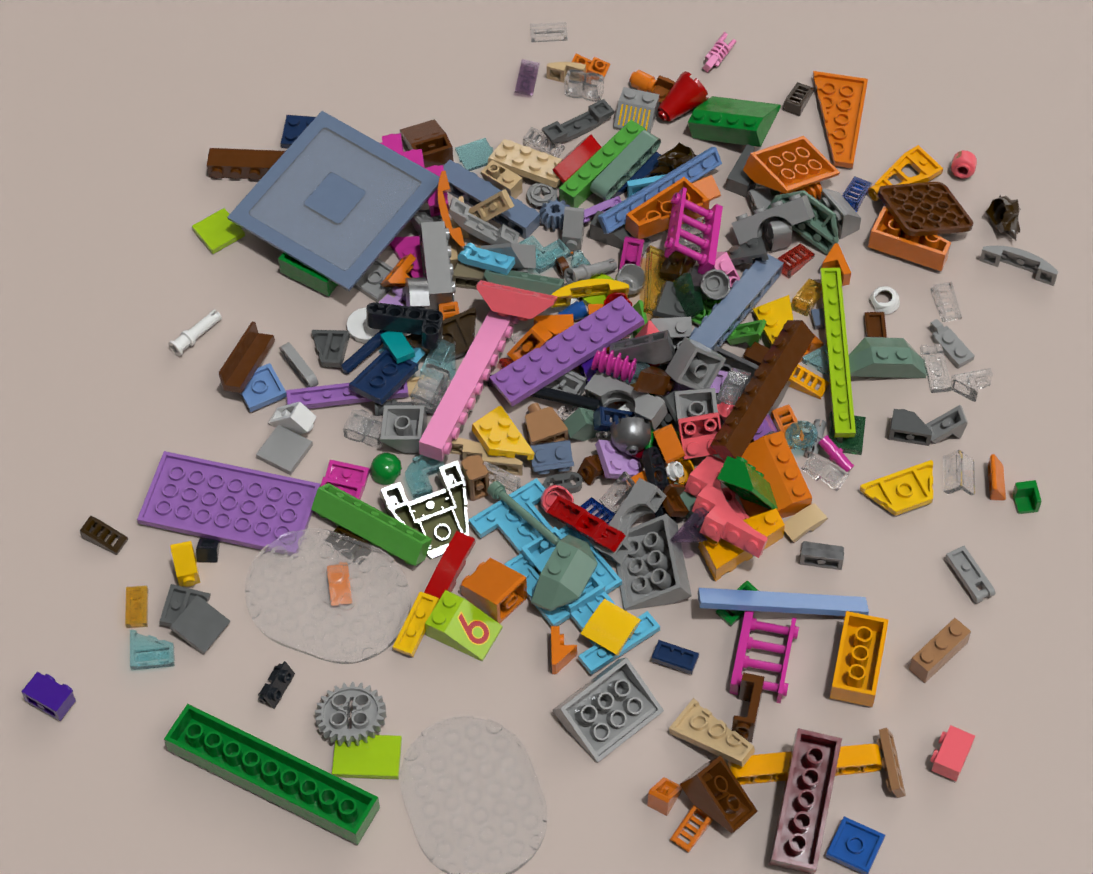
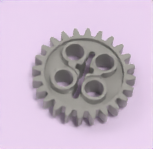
M354 682L351 683L350 687L343 683L341 689L334 686L335 692L327 690L328 697L321 696L322 703H317L318 710H315L316 724L318 725L319 732H323L324 738L330 736L331 743L338 740V744L341 746L345 741L347 746L350 747L351 742L355 741V744L359 746V740L362 739L367 743V737L375 738L374 731L381 732L380 725H385L384 718H387L383 697L378 696L377 690L372 691L370 685L364 689L363 683H360L358 687H355ZM353 699V710L351 714L352 728L348 729V718L350 717V700Z

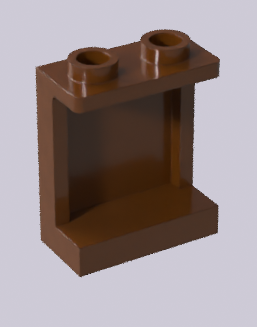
M743 672L739 700L749 701L750 706L747 717L734 715L732 731H736L748 742H752L765 677Z

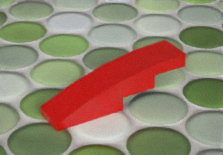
M559 495L547 511L555 519L613 553L626 537L622 531L608 525L604 520L590 514L586 509Z
M456 531L424 593L437 597L440 600L445 590L453 591L456 586V579L466 564V558L476 543L475 538Z

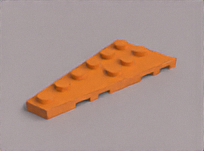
M813 71V80L834 166L853 169L868 79Z

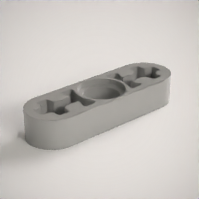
M289 342L279 347L283 358L307 388L315 387L319 384L314 372Z

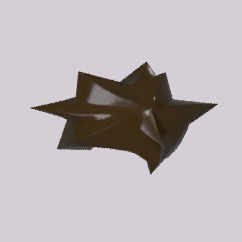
M679 142L674 148L657 158L658 165L649 173L668 174L697 155L694 154L690 147Z
M1000 195L999 198L992 200L989 208L986 210V214L999 233L1006 232L1016 241V232L1020 233L1018 216L1021 209L1018 199L1011 200L1007 196L1001 197Z

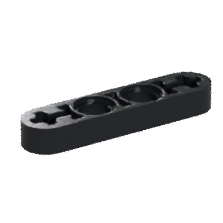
M653 446L643 451V464L647 482L657 486L663 492L665 487L669 485L662 452L658 447ZM655 472L659 476V481H657L654 476ZM663 504L654 513L655 518L667 514ZM669 516L672 520L676 521V517Z

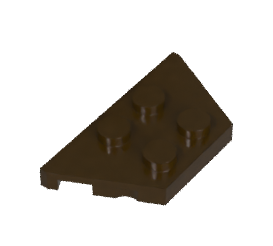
M473 307L443 320V333L440 344L436 349H425L422 346V335L410 334L405 336V338L413 348H422L425 352L424 356L436 366L442 365L468 352L475 339L476 309Z

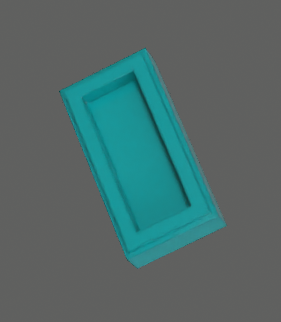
M387 331L380 334L381 340L397 364L416 357L415 351L402 332Z

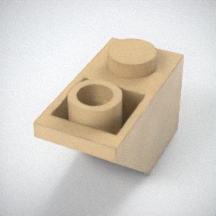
M493 160L480 172L485 181H489L500 190L506 189L508 194L515 199L523 192L522 177Z

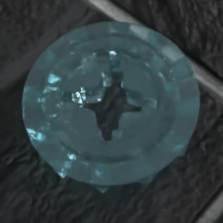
M797 421L792 423L786 430V441L794 450L801 449L804 451L805 448H812L814 442H817L818 431L811 422ZM801 430L805 435L803 441L799 438Z

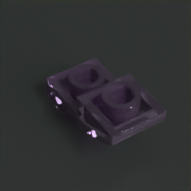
M522 59L515 89L516 93L533 96L540 63Z

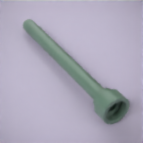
M494 481L490 484L487 493L493 499H501L553 545L558 544L559 538L506 493L504 485L499 481Z

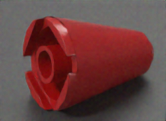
M686 71L681 73L659 105L658 116L663 121L667 120L670 122L709 99V97H706L708 92L697 78L693 80L689 77L692 75L691 73Z

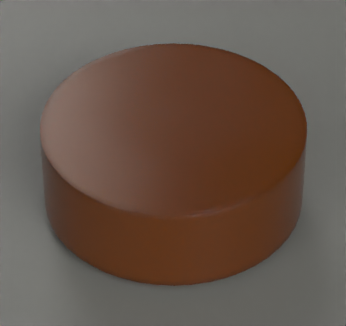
M563 256L555 259L558 273L564 276L565 270L569 268L568 262Z

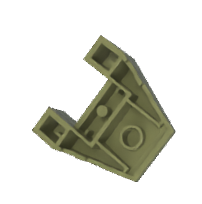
M458 460L438 468L437 475L443 487L442 490L410 502L407 500L401 482L382 488L379 493L389 516L432 538L427 553L430 559L444 554L456 531L469 536L466 479Z

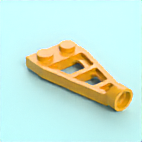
M917 145L905 152L880 177L875 185L868 188V194L873 201H878L880 199L878 197L879 188L881 186L893 185L888 181L893 175H896L902 181L899 184L929 182L942 174L943 168ZM907 164H910L919 175L908 177L901 170Z

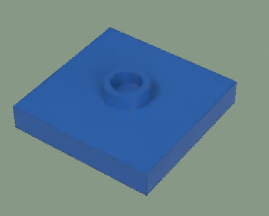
M844 816L826 853V857L862 874H869L884 841L885 834Z

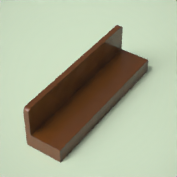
M253 321L219 371L224 391L242 393L275 342L274 335L258 333L256 323Z

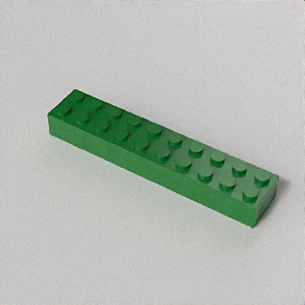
M188 703L164 738L168 751L357 845L380 809L377 796Z

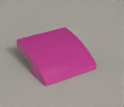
M329 460L326 475L322 479L321 486L329 483L361 500L370 469Z

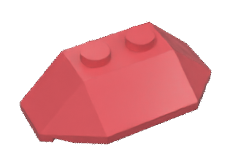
M480 280L476 286L492 311L504 317L509 315L517 316V319L522 321H528V319H532L554 305L558 297Z

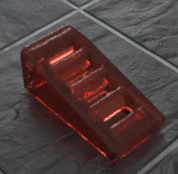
M800 243L778 258V260L784 262L781 273L787 278H791L814 258L815 254Z

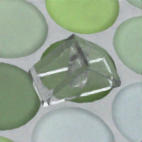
M623 472L599 501L610 515L617 513L621 504L635 485V482L627 472Z

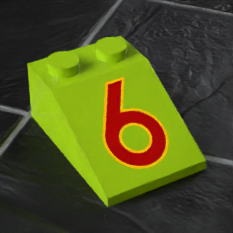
M445 590L425 622L426 636L482 662L503 628L501 624L469 601Z

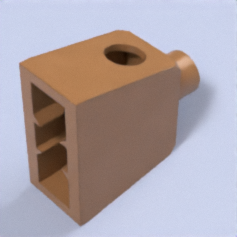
M538 403L529 405V414L525 415V428L530 445L568 440V428L552 407L541 409Z

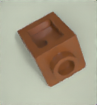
M660 75L657 78L656 87L651 92L660 94L659 105L675 83L671 79Z

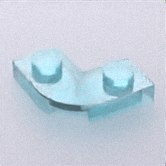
M423 455L412 459V463L405 471V476L413 499L433 493L428 476L437 473L438 468L445 465L443 461L441 462Z

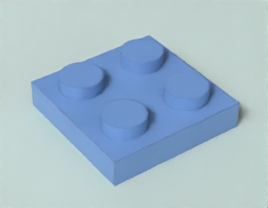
M270 363L259 367L243 392L240 393L250 412L287 397L286 391Z

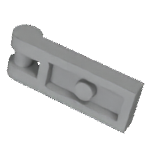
M965 546L946 554V560L970 593L975 604L982 602L985 597L990 598L995 595L994 587ZM981 585L983 588L980 591L977 588V586Z

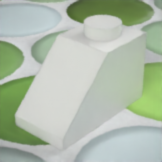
M296 402L278 407L268 424L273 427L280 425L297 434H303L311 431L317 416L301 402Z

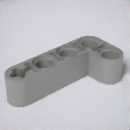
M766 186L748 191V200L752 210L765 207L766 210L773 200L771 192ZM775 216L769 217L762 228V233L769 249L773 251L789 247L792 237L790 222L786 219L779 220Z

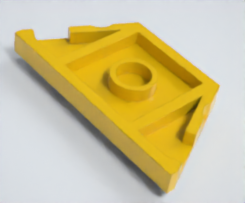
M502 406L496 407L472 424V432L488 455L515 458V454L527 455V460L534 459L535 453Z
M929 460L860 485V491L894 516L933 502V461Z

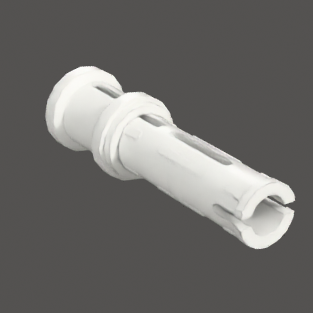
M214 309L191 329L182 331L177 339L171 340L168 343L169 348L175 355L181 356L186 348L195 344L198 337L222 320V316Z

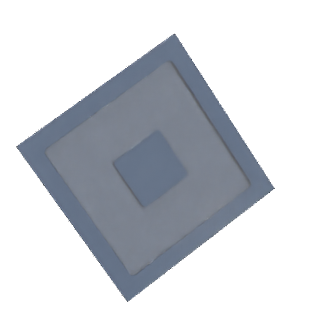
M321 111L227 218L350 291L438 188L440 177L326 112Z

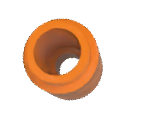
M641 70L633 72L629 79L631 87L651 93L657 85V80L654 76Z

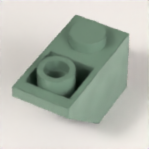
M580 407L564 421L570 438L581 441L599 437L610 432L595 431L593 413L595 411Z

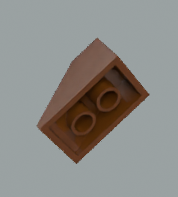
M721 755L703 764L680 783L690 801L730 833L735 832L758 812Z

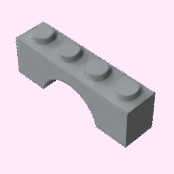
M799 193L789 197L790 201L783 203L780 200L772 203V208L765 210V207L753 210V215L748 216L745 213L737 216V221L731 224L739 245L746 243L752 238L761 237L763 225L769 217H782L789 221L791 225L815 217L807 195L800 196Z
M598 370L584 388L586 397L598 399L602 407L617 401L632 404L635 407V416L643 418L644 423L649 421L653 431L656 430L668 413L665 401L662 398L633 390L634 387L626 381H619L612 375L607 376L606 373H599Z
M639 478L613 519L609 522L610 526L622 531L626 537L614 553L597 543L594 548L604 557L622 565L632 550L628 540L632 524L645 514L656 513L666 495L657 486Z

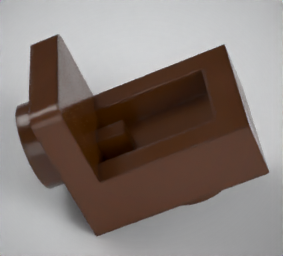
M598 454L585 457L577 471L588 485H592L597 476L604 474Z
M669 484L663 491L666 498L662 504L669 516L685 517L689 512L680 497L686 489L684 484Z

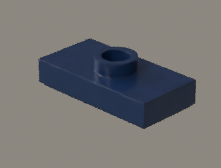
M658 640L651 661L692 675L699 658V653Z

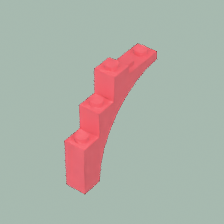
M708 455L690 473L685 486L686 489L684 490L697 497L692 512L705 518L700 533L717 542L722 538L759 558L764 551L768 537L754 530L732 510L723 494L721 482L717 479L725 461L714 455Z

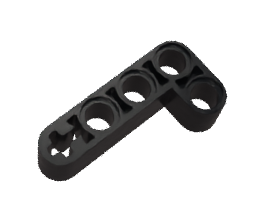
M378 302L370 303L366 307V323L368 327L378 330L422 335V346L428 350L436 349L439 346L443 333L442 312L434 309Z

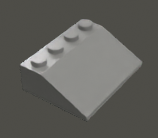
M665 514L630 528L628 540L632 550L622 565L616 563L618 576L622 580L620 588L624 609L627 611L673 604L691 597L677 523Z
M627 657L615 661L553 709V712L564 728L596 763L664 711Z

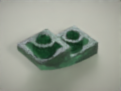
M684 273L673 281L683 310L688 317L694 318L704 310L701 292L694 291L691 274Z

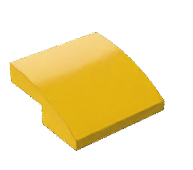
M604 599L580 634L618 656L627 640L631 639L641 619Z

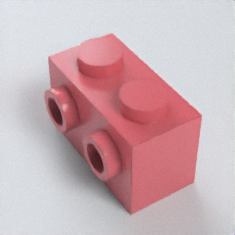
M950 725L948 732L943 731L938 743L941 744L940 750L935 749L930 762L934 763L931 771L957 781L972 747L975 735Z

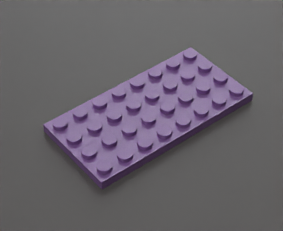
M164 451L137 521L138 524L297 557L313 513L311 508L321 484Z

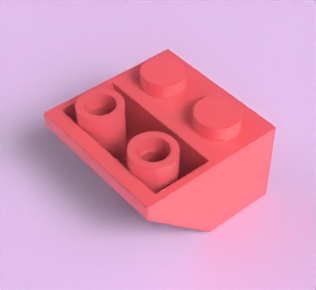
M719 412L678 419L680 443L686 455L683 457L684 459L718 454L712 448L711 443L721 429Z

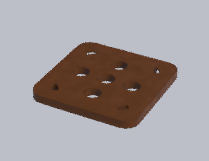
M941 182L886 185L879 188L878 197L907 235L926 236L972 230L973 220L949 188Z

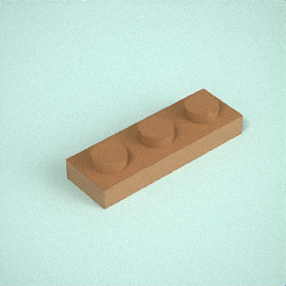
M888 728L880 729V738L877 741L880 750L884 753L882 765L884 770L888 772L889 778L886 779L889 792L892 791L897 798L906 796L893 734Z

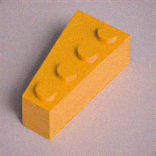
M776 508L743 520L754 530L768 537L764 550L783 538L785 524ZM704 534L699 535L698 548L715 582L728 571L730 573L736 569V566L753 558L752 554L722 538L717 542Z

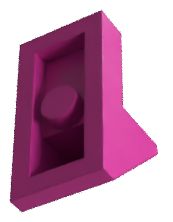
M625 237L619 270L625 264H635L641 267L644 239Z

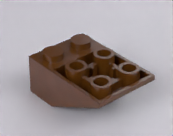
M435 119L400 129L408 151L422 149L425 168L434 165L440 166L446 164L449 160L454 161L451 142L446 132Z

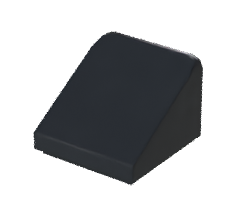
M200 538L196 547L197 562L216 563L219 556L220 541Z

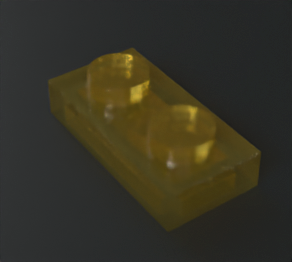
M148 586L126 587V628L148 627Z

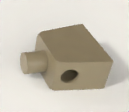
M458 260L452 275L455 287L477 290L476 286L480 280L488 282L484 277L486 269L467 265Z

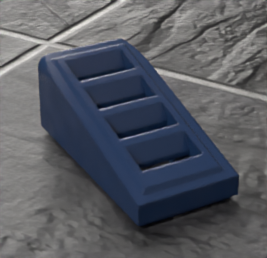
M600 406L593 413L594 430L610 432L611 424L613 422L615 424L619 423L618 418H620L621 423L622 418L636 417L635 413Z

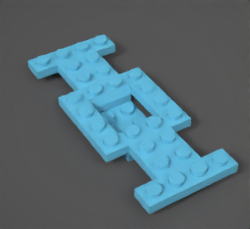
M535 478L509 494V496L556 535L559 540L567 535H571L588 542L598 563L578 600L557 607L551 612L538 606L536 608L551 626H558L571 618L582 631L604 599L615 604L608 596V593L621 586L622 580L585 536L568 526H564L559 530L556 527L552 528L534 506L541 501V495L545 490L544 486ZM500 500L468 520L469 525L480 538L497 528L519 553L518 556L504 565L527 578V597L532 600L540 577L534 567L541 573L556 545L548 541L507 504ZM648 611L637 617L641 619V622L631 639L627 640L618 656L589 639L593 646L580 654L578 660L590 675L660 631V625Z

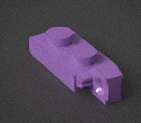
M620 196L585 209L584 224L590 222V218L594 217L597 211L605 212L622 202Z

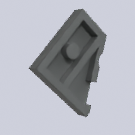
M762 237L752 238L747 243L733 246L726 251L734 266L742 263H752V258L761 257L763 261L769 259Z
M666 281L662 285L661 295L658 296V304L653 310V316L662 318L688 317L683 284Z
M312 330L322 366L341 367L350 338L349 331Z

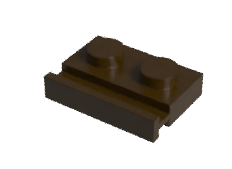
M675 250L668 258H665L659 272L660 278L679 280L681 278L684 281H688L696 260Z

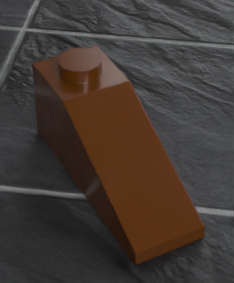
M651 366L640 372L633 390L664 396L672 391L675 381L664 370Z

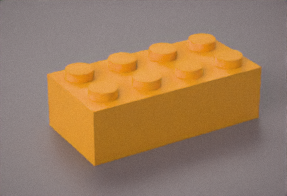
M846 611L830 699L873 707L889 619Z

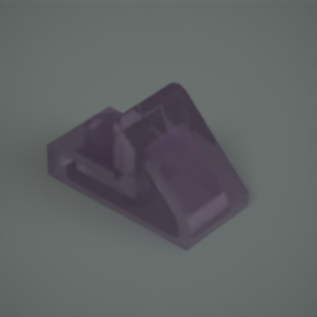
M703 507L697 508L670 540L673 543L703 542L708 540L696 527L698 529L702 527L705 516L709 512Z

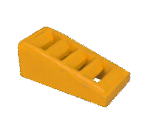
M799 364L788 380L791 382L789 387L822 399L829 385L828 381ZM817 384L820 385L818 391L815 389Z

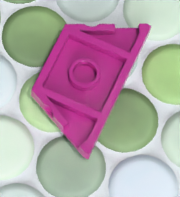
M420 236L395 237L389 245L400 260L403 256L410 253L416 258L412 263L413 268L408 272L410 277L423 278Z

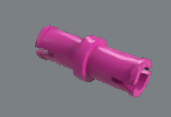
M828 435L817 443L844 474L855 466Z

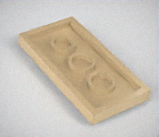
M504 139L488 158V163L493 160L517 175L557 188L562 182L552 170L562 158L551 156L511 140Z

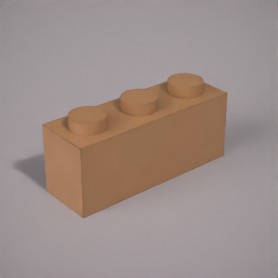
M954 618L912 657L909 670L926 683L968 643L971 631Z

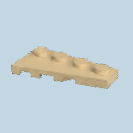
M694 698L669 727L670 734L717 756L721 755L722 758L741 767L745 765L755 752L754 746L736 731L730 730L721 719H716L712 712L707 708L701 707Z

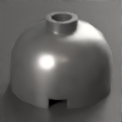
M638 417L622 418L621 423L618 424L613 422L610 426L612 443L618 450L628 455L637 454L651 440L650 422L644 423V419Z

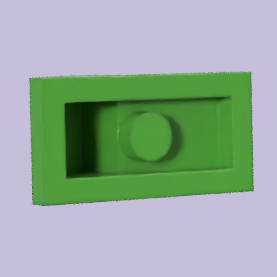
M765 319L739 324L727 338V341L730 345L747 342L750 347L754 342L759 343L766 325Z

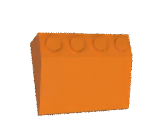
M805 136L750 153L743 168V171L755 183L785 194L840 174Z
M782 431L762 436L748 445L742 458L748 461L747 464L754 466L756 471L764 474L763 478L770 483L778 507L777 511L781 518L795 515L811 505L812 495ZM740 498L744 510L749 517L770 511L768 508Z

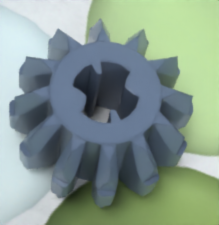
M557 198L553 202L549 199L547 203H543L539 211L541 224L545 225L546 229L552 227L553 231L556 228L562 230L564 210L569 205H566L564 200L558 202Z

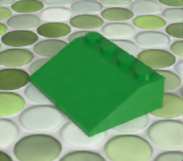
M712 96L694 109L688 120V125L692 138L761 147L781 105Z

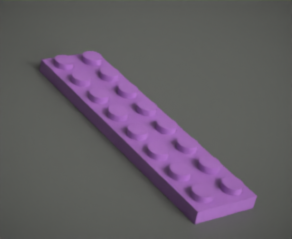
M621 295L548 340L540 348H535L490 376V381L513 407L595 356L598 350L601 352L604 347H609L610 343L619 341L645 324L644 319Z

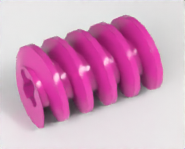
M604 347L601 352L599 350L596 352L591 369L596 370L598 368L599 373H603L606 370L607 376L613 373V377L616 379L621 375L622 381L628 379L630 383L636 371L637 359L634 358L630 363L628 355L622 360V353L614 357V350L606 354V347Z

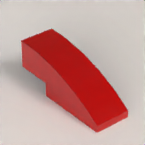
M590 134L552 170L564 184L602 147Z

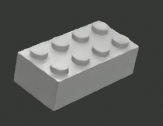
M444 221L422 222L420 227L419 243L423 277L427 279L429 287L430 306L427 309L438 310L440 303L454 301V293L456 292L455 281L452 282L453 264H450L451 246H448L449 228H445Z

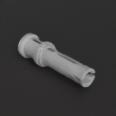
M609 259L591 265L580 264L577 268H567L564 272V278L568 284L587 280L592 276L615 271L617 263L614 262V259Z

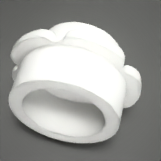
M676 461L667 464L668 466L665 469L668 478L676 481L683 476L684 470L680 462Z

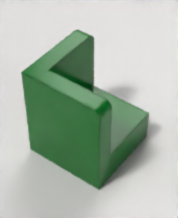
M1036 480L1016 482L1012 494L1018 514L1038 512L1042 500Z

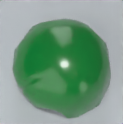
M391 453L378 454L371 463V478L376 483L382 485L393 484L398 475H401V461Z

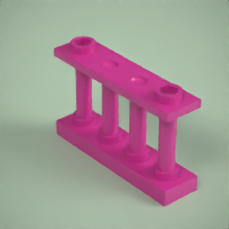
M683 187L671 199L672 210L668 236L664 244L666 248L664 256L668 258L676 250L698 261V273L703 275L715 266L723 206L716 203L711 209L706 210L686 200L687 189ZM684 207L703 216L705 224L683 214ZM682 222L702 231L703 239L681 229ZM679 237L700 246L701 253L679 244Z
M745 611L729 694L738 695L743 668L751 667L782 673L780 684L764 681L763 690L778 692L776 703H781L782 696H787L789 683H785L792 640L798 637L799 627L795 626L796 618L792 617L791 626L786 627L757 621L756 618H753L754 611ZM756 629L788 635L787 646L753 640V637H749L750 631H755ZM751 648L785 654L784 664L750 659V656H746L747 649L751 650Z

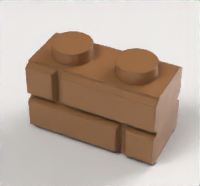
M481 456L466 457L461 462V469L466 479V491L470 500L475 501L489 496L487 493L489 472Z

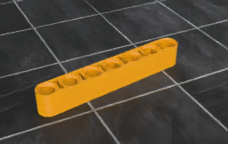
M877 744L841 746L835 776L870 773L882 769V761ZM792 751L752 755L743 767L728 761V767L740 785L786 781Z

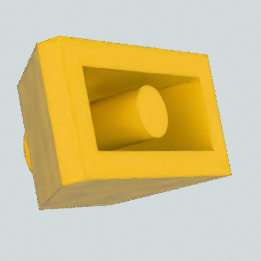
M187 541L170 545L179 586L191 587L201 583L192 542Z

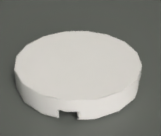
M366 308L358 309L348 317L347 329L350 336L357 342L367 343L380 331L367 326Z

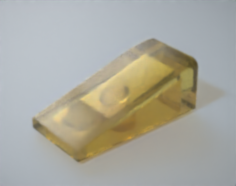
M808 279L793 297L791 303L792 310L808 316L822 295L821 283Z

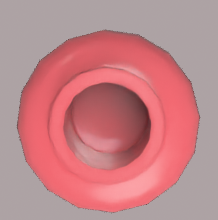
M962 150L957 152L951 163L952 173L961 179L971 177L977 166L976 156L970 151Z

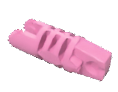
M723 32L713 48L705 56V59L708 61L702 69L706 72H709L713 65L718 67L737 41L735 39L731 40L728 45L723 42L728 35L726 32Z

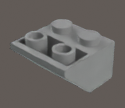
M826 188L822 189L820 202L836 214L838 237L842 239L860 229L861 217L839 192Z

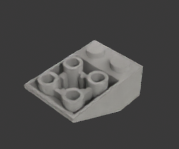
M691 317L651 319L660 332L669 330L675 353L684 337L690 338L692 333ZM668 363L660 364L657 368L666 371Z

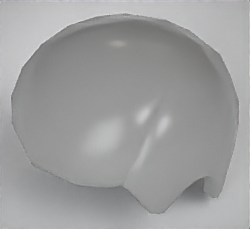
M625 264L618 271L615 280L629 284L628 295H632L642 290L647 278L640 266Z
M713 269L707 271L701 278L700 287L702 293L707 298L719 300L725 298L731 290L730 279L722 270Z

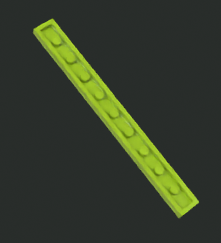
M821 268L820 278L834 437H855L856 429L840 268Z

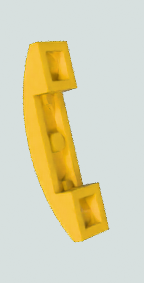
M587 279L573 282L551 294L558 296L557 301L551 308L570 306L572 298L607 294L608 296L614 292L624 293L628 298L629 284L611 279Z

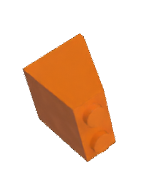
M489 558L486 562L480 563L471 576L468 575L462 580L461 595L500 624L527 599V578L502 563Z

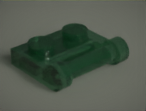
M831 411L829 413V438L838 448L843 450L842 453L861 455L866 417L854 416L855 437H843L842 443H838L836 441L837 437H834L833 414Z

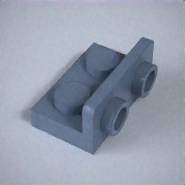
M570 440L529 445L535 453L534 459L531 460L532 470L538 472L539 475L548 474L551 469H558L559 472L568 471L570 467L574 466Z

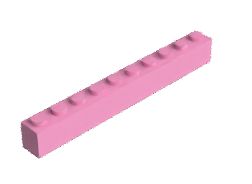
M490 309L419 441L420 455L441 462L445 455H449L452 448V440H457L461 425H465L469 410L474 408L476 396L482 393L484 381H488L492 366H496L499 353L504 351L507 338L512 336L514 324L519 322L517 316H500L497 312Z

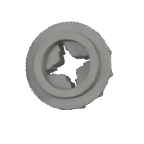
M538 182L529 187L527 198L530 204H534L537 208L542 206L543 203H547L549 199L552 202L555 201L557 190L554 187ZM541 191L545 196L544 199L540 197Z

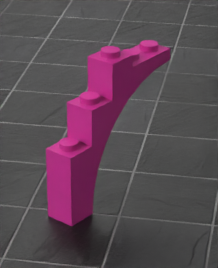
M401 133L382 136V145L425 168L422 149L404 152ZM443 165L425 168L439 177L441 171H444ZM438 188L427 199L431 217L441 215L438 204ZM444 193L445 202L447 205V209L449 211L448 193Z

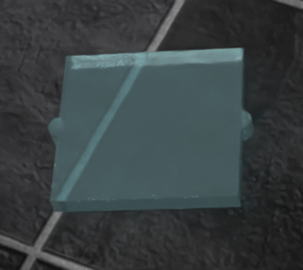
M486 138L456 147L455 151L459 156V162L463 164L464 168L472 171L488 164V158L493 153V147H490Z

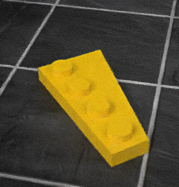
M789 295L753 308L757 321L763 319L766 321L764 333L771 346L787 320H794Z

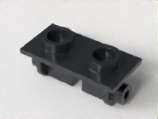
M286 661L283 664L279 663L277 666H274L272 673L267 679L272 683H265L262 690L258 693V701L263 704L267 701L273 709L276 708L295 675Z

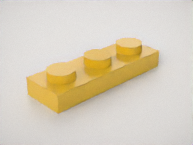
M419 592L393 645L395 651L411 657L414 656L426 632L425 622L437 605L439 598Z

